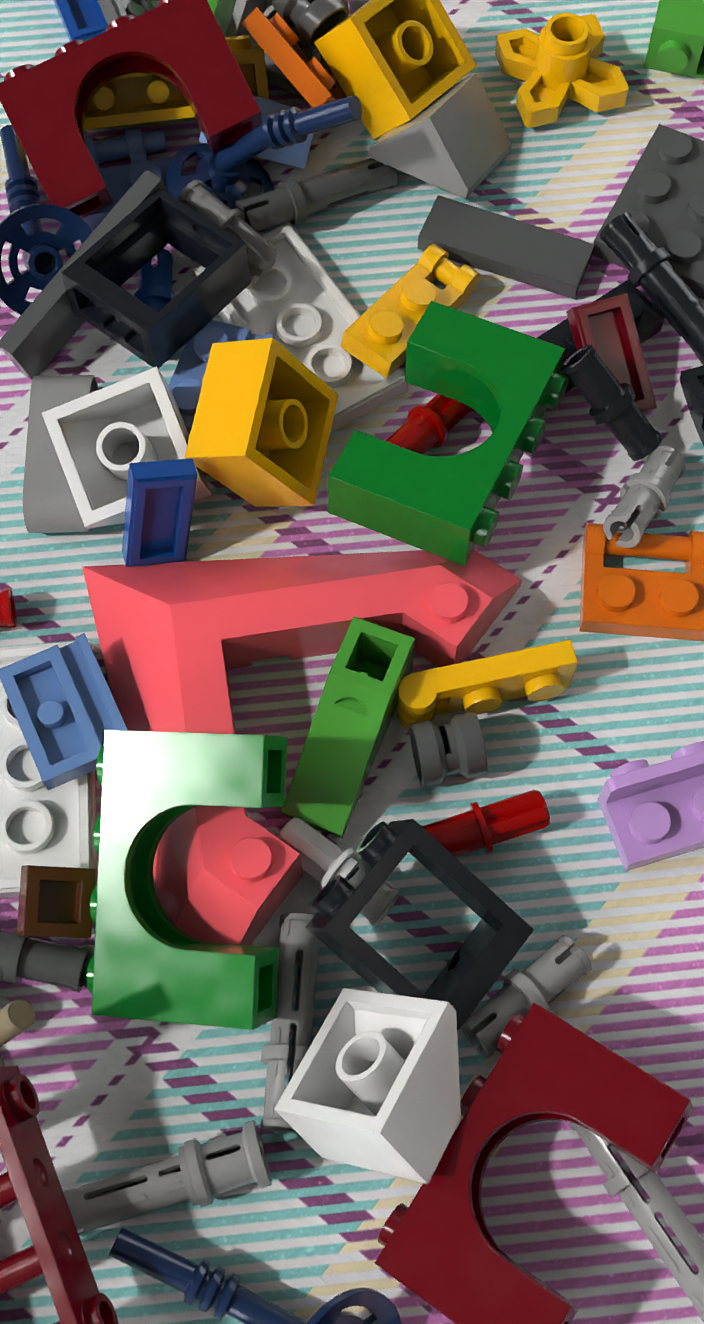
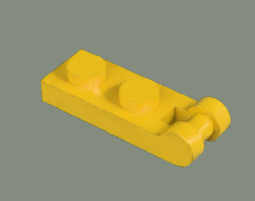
M435 243L431 244L423 252L418 263L344 331L340 347L387 379L406 360L407 341L430 302L434 301L457 310L475 290L480 280V273L468 265H463L460 268L448 260L449 253ZM437 279L447 287L441 290L432 282Z
M571 639L409 674L401 680L398 687L397 718L399 723L409 730L410 723L425 720L433 722L434 717L437 715L465 710L466 713L475 712L476 715L497 709L502 705L503 701L526 696L530 701H544L560 695L565 688L570 687L578 664Z

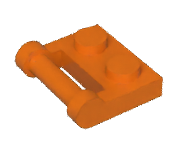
M256 7L241 23L311 107L347 97L340 86L333 88L336 84L335 80L315 57L310 60L296 44L300 39L278 13L269 20Z
M586 523L582 549L579 631L704 641V532L690 531L688 537L643 533L640 542L636 546L623 548L615 545L623 531H617L613 538L609 540L603 531V524ZM604 555L686 561L685 573L603 567Z

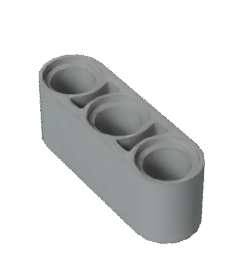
M95 375L33 376L23 483V515L26 529L29 533L90 532L92 528L87 529L84 526L42 412L97 391L98 385Z

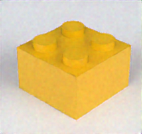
M370 0L314 42L346 96H356L362 108L360 119L373 140L387 131L412 120L477 67L440 0Z
M274 338L212 343L184 458H193L196 467L255 507L314 506L339 395Z

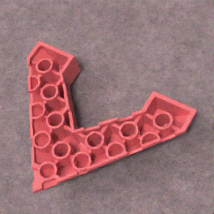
M419 550L188 561L126 567V565L82 567L111 694L128 731L237 734L228 669L252 666V661L289 655L290 660L338 653L354 616L415 638L414 652L437 667L462 663L522 584V579L475 550L472 552L466 566L427 551ZM202 805L185 812L163 834L155 853L153 877L159 903L168 918L179 929L194 938L208 942L251 945L303 876L300 853L249 818L246 807Z

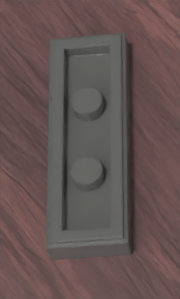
M439 195L418 236L419 250L425 251L428 246L435 243L449 253L448 259L572 299L576 297L595 244Z

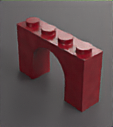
M160 0L157 7L137 17L135 15L122 16L111 22L107 26L106 32L86 42L81 39L70 41L55 52V57L36 66L31 64L18 66L5 75L4 81L0 83V102L50 204L64 207L78 215L81 219L114 204L86 146L84 118L88 105L97 91L107 82L119 76L131 73H146L163 78L174 85L186 98L213 154L218 153L221 149L262 124L261 110L207 0Z
M534 1002L525 1017L519 1013L515 1014L504 1028L496 1045V1051L502 1055L488 1078L486 1079L481 1075L477 1076L464 1093L460 1101L463 1119L453 1133L429 1184H422L409 1207L401 1203L393 1210L378 1237V1242L384 1248L376 1259L375 1264L455 1324H570L579 1309L578 1306L508 1257L498 1246L488 1229L482 1209V1181L492 1154L505 1138L519 1128L531 1123L545 1120L566 1121L591 1131L657 1174L693 1111L689 1098Z

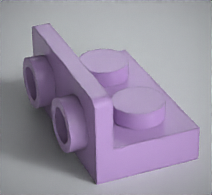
M704 741L678 749L671 755L672 760L649 766L647 760H635L623 764L610 772L611 778L606 780L598 797V802L625 871L704 848Z

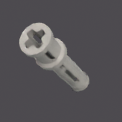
M252 1120L243 1124L242 1132L200 1144L196 1138L185 1141L184 1146L178 1148V1155L117 1173L63 1192L78 1234H82L186 1200H190L193 1206L198 1204L201 1207L208 1206L213 1203L214 1195L256 1182L260 1188L271 1186L272 1177L256 1121Z

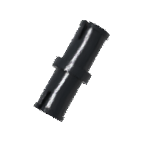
M591 344L579 349L564 362L561 370L571 379L590 404V416L597 424L605 423L615 438L626 449L632 461L645 458L661 444L663 440L662 435L654 429L647 417L633 401L636 396L634 390L628 383L620 384L610 369L596 354V350Z

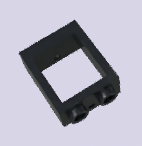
M160 188L61 272L73 312L153 368L157 366L158 369L251 284L246 243L232 229L222 228L201 215L196 207L188 201H179ZM169 244L206 269L157 312L120 286Z
M414 819L391 821L388 825L384 821L380 822L358 845L356 853L361 859L345 878L337 875L316 896L312 903V908L317 913L305 927L378 993L449 1002L456 1010L458 1032L534 929ZM408 852L481 918L424 994L349 927Z

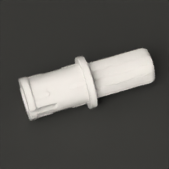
M294 817L281 829L277 838L300 853L302 870L320 883L318 886L319 892L337 875L345 878L357 864V861L354 859L356 852L353 849L347 848L343 851L301 818ZM383 883L359 914L365 917L369 924L376 927L391 910L400 892Z

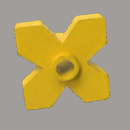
M560 13L548 20L539 35L526 28L497 35L495 55L503 74L525 81L518 89L516 106L527 128L557 122L568 98L596 113L625 106L629 86L620 67L596 60L603 51L605 34L596 15L579 16L573 13Z

